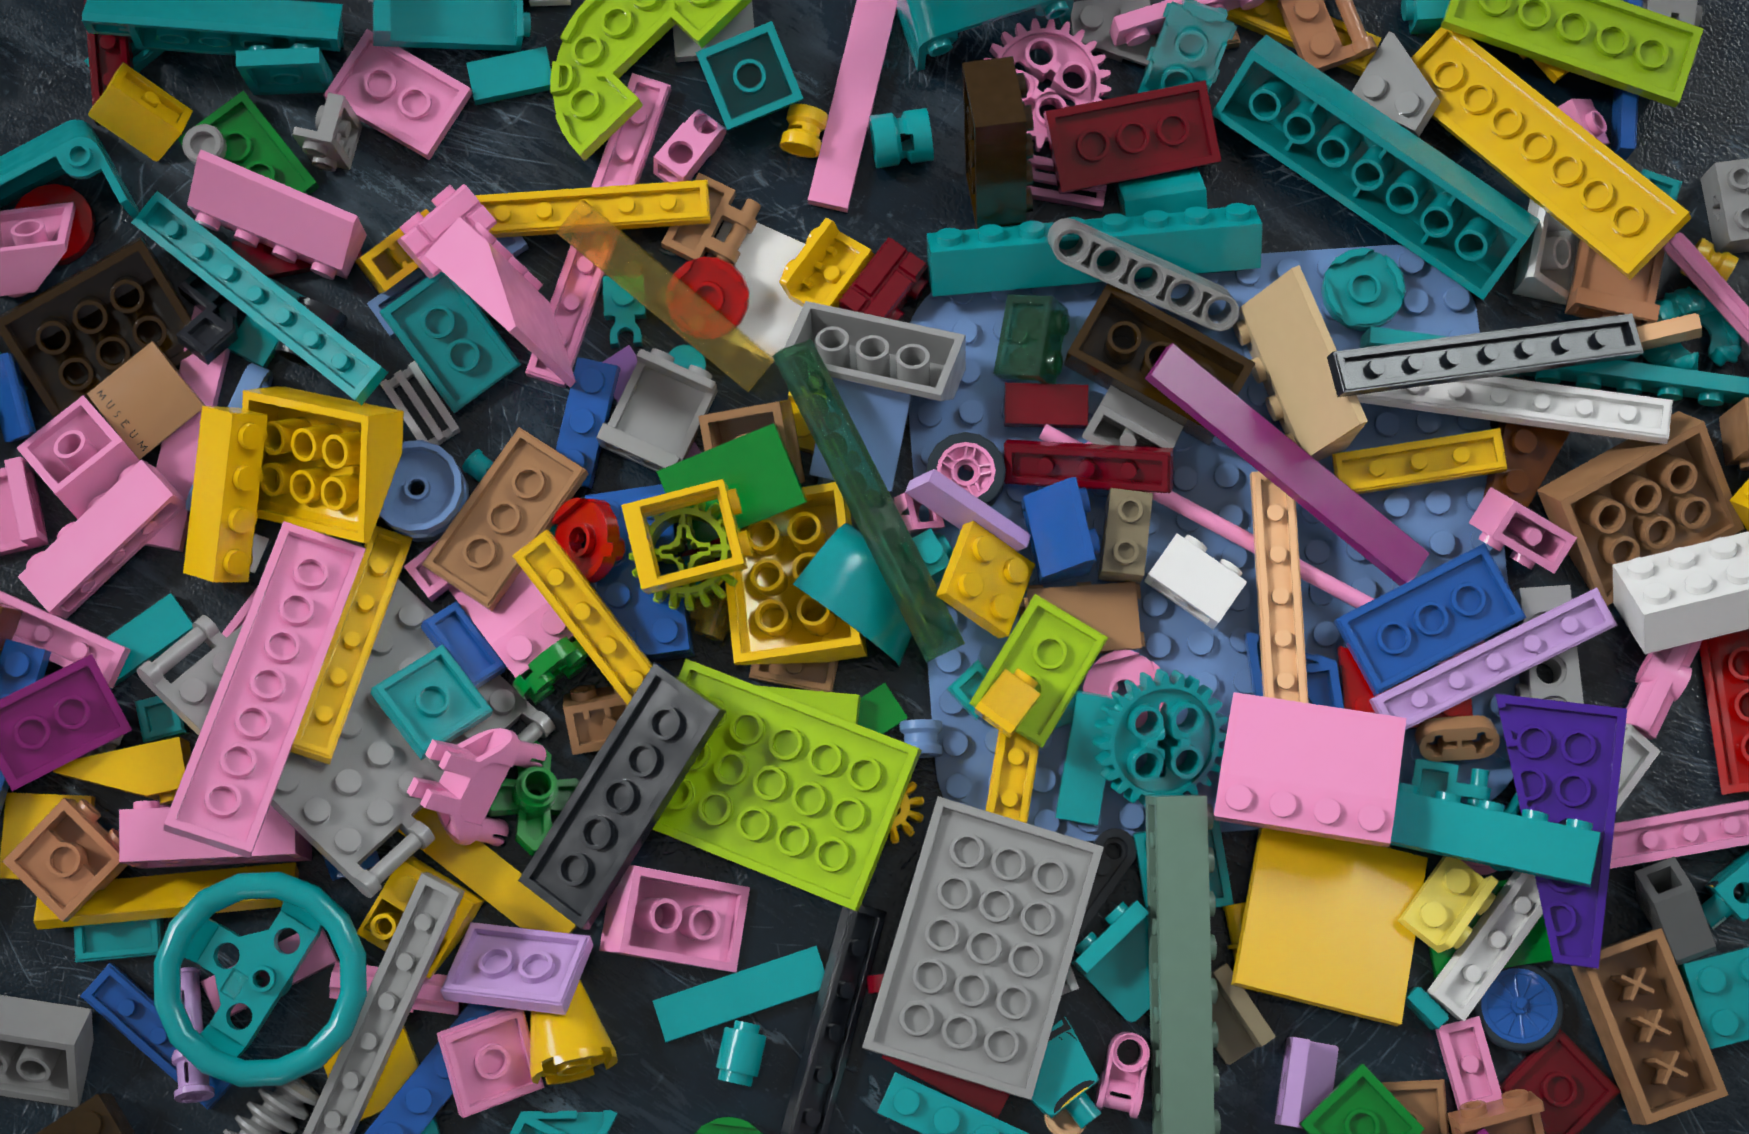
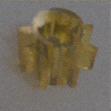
M714 592L708 593L712 606L709 608H705L701 600L695 598V610L691 611L689 615V620L697 622L694 632L708 639L724 642L726 634H731L727 596L722 600Z

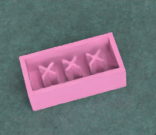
M160 801L133 802V809L119 810V862L140 869L312 861V844L271 805L251 858L163 831L171 806L160 805Z

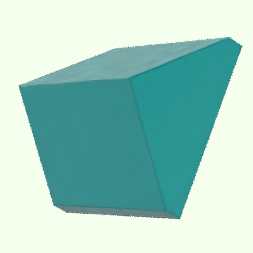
M1198 167L1116 183L1120 213L1126 217L1144 215L1145 212L1150 210L1175 213L1184 212L1187 208L1195 206L1207 208V190Z

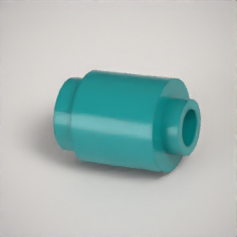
M735 1020L733 1028H724L716 1068L720 1069L718 1080L752 1086L753 1077H758L767 1038V1036L759 1034L760 1025Z

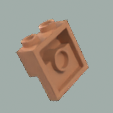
M63 798L2 861L62 922H68L98 890H104L128 866L119 862V832L113 828L107 832L97 822L101 814L85 799L77 802L75 799Z

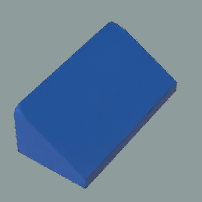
M7 352L0 354V426L5 442L10 443L31 437L36 433V428L19 363L14 355Z

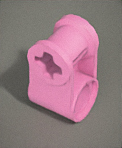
M1121 1032L1110 1040L1094 1101L1099 1110L1106 1107L1128 1112L1130 1118H1138L1150 1057L1149 1046L1142 1036L1132 1032ZM1127 1039L1134 1040L1140 1048L1138 1059L1131 1064H1123L1117 1056L1119 1045ZM1113 1091L1117 1093L1129 1095V1097L1124 1098L1111 1095L1110 1092Z

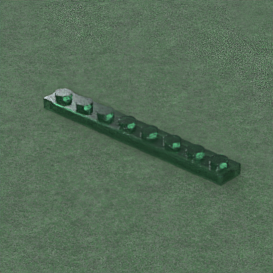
M812 339L781 349L772 357L926 663L964 645L965 642L944 601L936 596L938 589Z

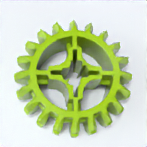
M706 502L694 505L693 508L688 506L666 512L662 515H653L652 517L655 521L651 525L648 524L657 562L676 564L679 571L701 566L707 561L715 560V558H720V560L732 558L723 517L717 520L721 512L720 505L715 502L705 512ZM692 520L701 521L713 527L720 538L721 544L711 545L710 542L697 541ZM679 522L677 536L674 541L655 549L660 535L669 526ZM687 539L691 542L690 546L694 550L698 548L701 551L690 556L688 567L680 556L678 558L674 556L678 552L685 550ZM633 552L629 553V559L635 562ZM635 568L632 570V574L635 578H639ZM730 574L709 578L698 585L694 582L682 585L683 587H674L655 592L653 600L660 604L669 594V608L677 610L681 598H685V607L691 612L696 607L695 598L700 597L703 606L709 608L712 606L708 593L714 591L723 600L727 595L720 587V584L725 581L730 586L735 587L738 581Z

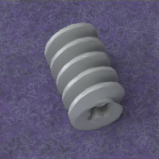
M298 1078L283 1086H275L274 1092L261 1087L258 1091L264 1100V1104L259 1105L249 1101L246 1105L253 1115L252 1118L248 1119L237 1115L235 1120L241 1128L240 1132L237 1133L225 1129L223 1133L283 1134L282 1130L293 1134L298 1130L293 1117L306 1120L310 1115L304 1103L315 1106L320 1096L302 1078Z

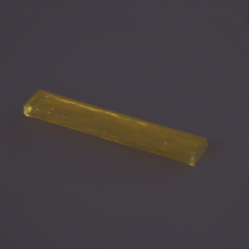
M585 200L580 201L556 231L559 236L747 392L754 387L776 360Z

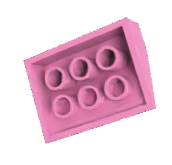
M459 217L427 251L425 256L571 388L576 380L550 303L538 291L543 284L479 222L472 228Z
M1233 692L1215 803L1214 820L1389 847L1397 800L1406 718Z

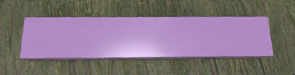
M1596 587L1371 698L1369 702L1376 714L1406 718L1405 730L1617 626V623Z

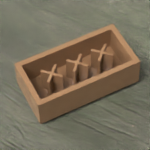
M1662 928L1645 931L1601 947L1599 970L1571 966L1612 1073L1621 1091L1620 1093L1632 1124L1648 1125L1728 1096Z

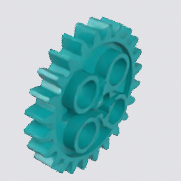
M1157 669L1154 680L1148 674L1141 672L1139 678L1140 685L1138 686L1129 680H1125L1127 693L1122 696L1113 691L1111 695L1116 705L1114 708L1102 706L1101 710L1109 717L1107 721L1095 722L1094 725L1104 732V736L1092 740L1095 746L1104 749L1103 752L1094 757L1096 762L1106 766L1100 773L1101 776L1108 781L1113 780L1110 787L1117 793L1121 794L1124 792L1123 797L1132 803L1139 798V803L1146 807L1145 796L1183 795L1184 792H1188L1190 795H1198L1196 785L1199 782L1210 787L1212 783L1206 774L1209 770L1220 772L1221 767L1214 761L1216 756L1223 757L1224 749L1219 747V742L1225 741L1227 732L1219 729V727L1229 721L1227 716L1216 713L1223 704L1214 697L1210 698L1213 690L1204 684L1199 686L1200 680L1191 675L1185 679V675L1177 670H1173L1169 677L1167 672ZM1164 702V704L1161 707V711H1159L1160 703ZM1187 708L1188 714L1185 721L1177 725V715L1180 711ZM1147 711L1146 722L1141 727L1136 728L1137 717L1142 712ZM1187 750V758L1184 763L1176 766L1178 755ZM1147 753V761L1144 766L1135 770V763L1138 757ZM1164 766V773L1160 775Z

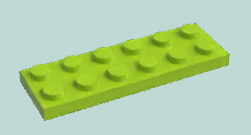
M1450 0L1441 24V28L1674 108L1680 103L1704 30L1698 26L1622 0Z

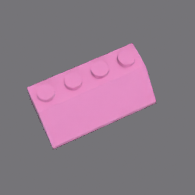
M200 150L197 156L187 203L193 214L197 216L195 219L197 223L214 231H218L220 226L234 231L233 237L252 247H257L260 242L274 248L272 254L289 263L295 264L297 259L312 265L311 271L324 278L333 280L335 275L345 279L348 278L367 236L357 215L204 150Z

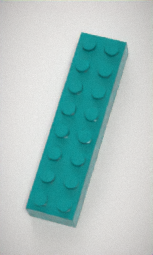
M1267 34L1250 50L1212 111V116L1482 300L1493 288L1540 222L1537 217Z

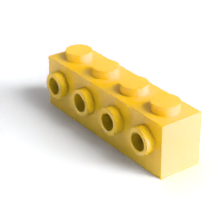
M202 406L183 573L210 582L249 581L250 567L253 561L254 530L258 518L257 504L259 487L262 481V461L264 444L267 438L268 415L237 407Z

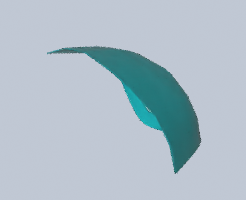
M845 523L828 539L793 585L860 632L888 654L900 667L921 612L923 602L922 585L912 569L899 557L849 523Z

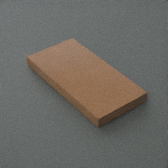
M519 427L422 565L493 612L522 570L512 555L546 529H551L554 525L552 524L554 515L565 502L573 498L589 473L586 469Z

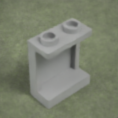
M652 348L651 352L639 349L636 355L637 364L608 424H602L596 438L600 447L657 472L686 459L700 430L698 416L708 413L718 390L716 382L711 380L712 374L694 365H690L688 369L673 363L674 357L656 348Z

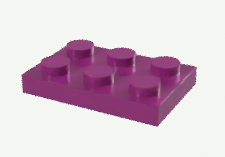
M92 654L0 699V770L12 791L132 730Z

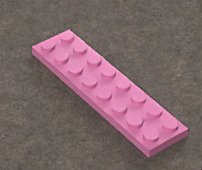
M285 521L283 522L166 817L163 831L251 858L366 548Z

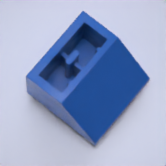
M1071 477L1023 496L1021 508L1027 532L1031 535L1029 542L1039 585L1089 575L1094 562L1097 561L1096 554L1100 553V543L1096 529H1088L1087 513L1091 512L1086 488H1079L1076 477Z

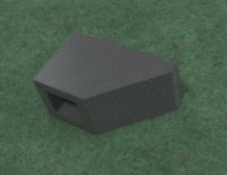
M1675 856L1634 872L1637 903L1652 928H1662L1677 966L1716 951V944L1695 888Z

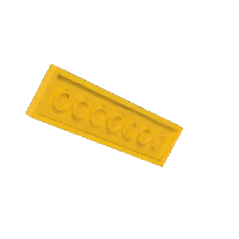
M1440 27L1411 57L1441 101L1432 118L1629 280L1691 219L1689 211L1471 38Z

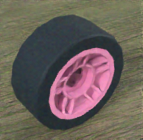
M968 432L949 435L939 442L928 458L926 472L933 469L937 470L989 506H992L1001 494L1006 473L1003 455L995 444L980 434ZM963 466L964 470L974 471L973 478L969 481L961 480L958 477L959 468Z

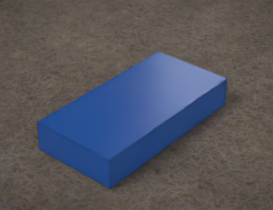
M457 601L422 622L421 629L433 645L437 648L443 644L477 689L505 672L507 666Z

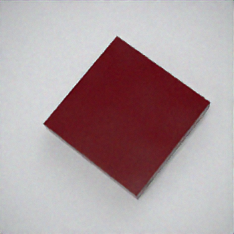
M1561 1029L1551 1042L1540 1049L1531 1051L1499 1083L1502 1094L1510 1090L1525 1089L1531 1091L1543 1101L1545 1111L1540 1112L1545 1134H1579L1621 1092Z

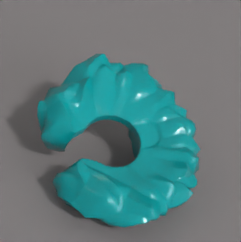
M1688 286L1686 289H1676L1674 292L1665 293L1663 299L1655 301V304L1660 305L1657 322L1693 313L1699 314L1701 325L1707 329L1710 335L1708 357L1719 367L1723 366L1726 362H1737L1738 356L1743 351L1741 347L1742 337L1700 290ZM1680 342L1644 350L1642 354L1647 362L1655 365L1698 370L1699 353H1690Z

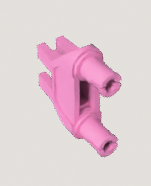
M502 728L480 732L457 745L432 739L425 755L429 759L441 761L439 767L445 771L439 782L414 777L407 793L411 797L422 799L420 804L424 808L437 812L445 831L455 843L469 845L474 841H479L493 846H501L505 840L502 837L493 835L507 836L509 832L508 824L503 819L486 817L510 767H513V765L523 768L542 767L541 763L531 759L545 761L546 750L543 745L521 741L515 732Z

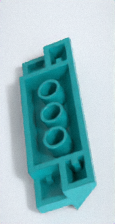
M87 0L82 12V22L88 33L131 36L136 49L236 56V51L248 50L249 47L254 45H266L273 49H289L293 44L305 43L326 51H340V48H344L343 4L297 0Z

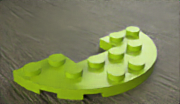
M585 0L569 20L560 37L563 42L559 49L557 60L552 62L550 76V92L554 99L556 120L569 144L585 162L643 106L640 99L619 78L676 24L696 44L703 48L752 0Z

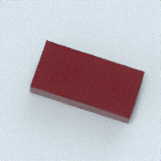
M1005 383L1004 427L1044 428L1048 424L1053 428L1086 429L1088 426L1089 385Z

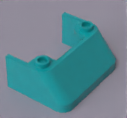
M897 0V16L918 72L925 69L926 54L935 57L949 52L953 48L952 44L957 40L959 32L1034 9L1036 15L1045 16L1049 20L1059 18L1061 24L1064 25L1067 21L1070 22L1074 0Z
M69 120L0 156V208L65 173L75 179H88L103 171L119 203L133 220L140 212L98 134L89 123L83 120Z

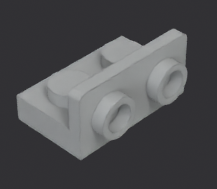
M328 92L325 106L321 105L316 114L315 126L317 131L294 127L292 136L302 148V151L312 161L313 166L330 172L336 171V168L350 170L363 124L345 96Z

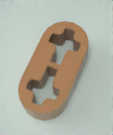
M1480 715L1428 719L1421 723L1415 732V740L1421 755L1425 759L1435 762L1486 758L1492 755L1500 744L1499 734L1491 719ZM1481 732H1484V733H1485V734H1483V735L1480 736V740H1479V741H1476V742H1473V741H1472V740H1474V739L1477 738V733H1481ZM1442 735V737L1438 738L1437 744H1430L1434 741L1435 736Z

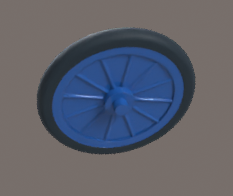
M1532 964L1503 968L1474 1007L1473 1014L1474 1017L1480 1016L1485 1037L1492 1043L1512 1052H1530L1544 1047L1555 1038L1564 1020L1565 1006L1562 993L1554 979L1541 968Z

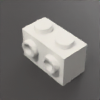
M1177 533L1148 573L1144 582L1214 630L1247 581L1241 578L1242 571L1234 564L1225 559H1221L1218 562L1205 553L1207 547L1198 539L1190 535H1186L1183 538Z

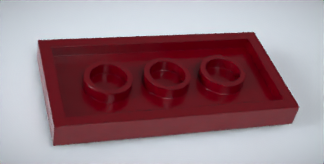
M1206 80L1049 110L1043 113L1059 194L1221 162Z

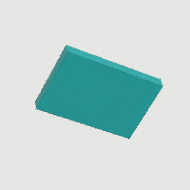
M442 271L434 278L429 279L427 277L379 311L453 413L459 411L521 366V363L476 302Z

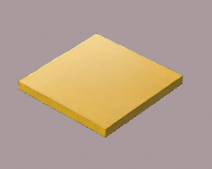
M1259 827L1231 985L1393 1026L1401 1025L1416 935L1400 924L1398 919L1424 884L1428 858L1382 846Z

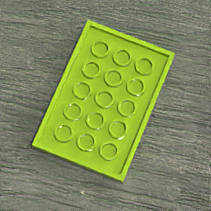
M685 659L679 678L726 710V713L653 827V830L858 912L922 750Z

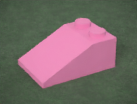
M523 569L493 612L455 587L449 588V591L515 678L520 674L526 680L533 672L528 664L560 639L567 636L573 642V634Z
M630 865L607 901L599 951L736 973L750 887Z

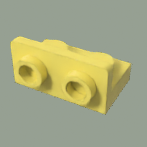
M1443 856L1402 913L1398 922L1437 953L1452 947L1458 949L1470 936L1472 928L1468 925L1476 913L1482 915L1495 900L1496 895L1492 893V890L1499 880L1492 875L1483 878L1463 861Z

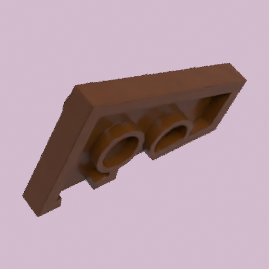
M1512 377V379L1525 380L1519 377ZM1499 422L1498 428L1501 430L1507 470L1506 472L1488 474L1483 498L1490 487L1528 508L1571 431Z

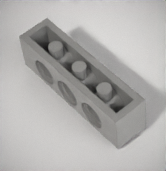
M1570 585L1529 587L1516 590L1513 594L1526 618L1514 624L1513 628L1572 600ZM1577 646L1542 663L1549 666L1553 672L1551 684L1544 683L1538 678L1536 672L1537 665L1519 674L1520 683L1515 685V696L1584 704Z

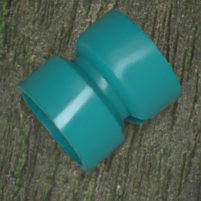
M927 108L903 111L901 118H896L893 113L869 116L876 168L898 166L903 158H907L911 164L934 160L932 133ZM900 134H908L910 139L901 142Z

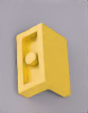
M123 62L113 75L106 90L90 109L88 115L153 161L158 162L182 134L193 110Z

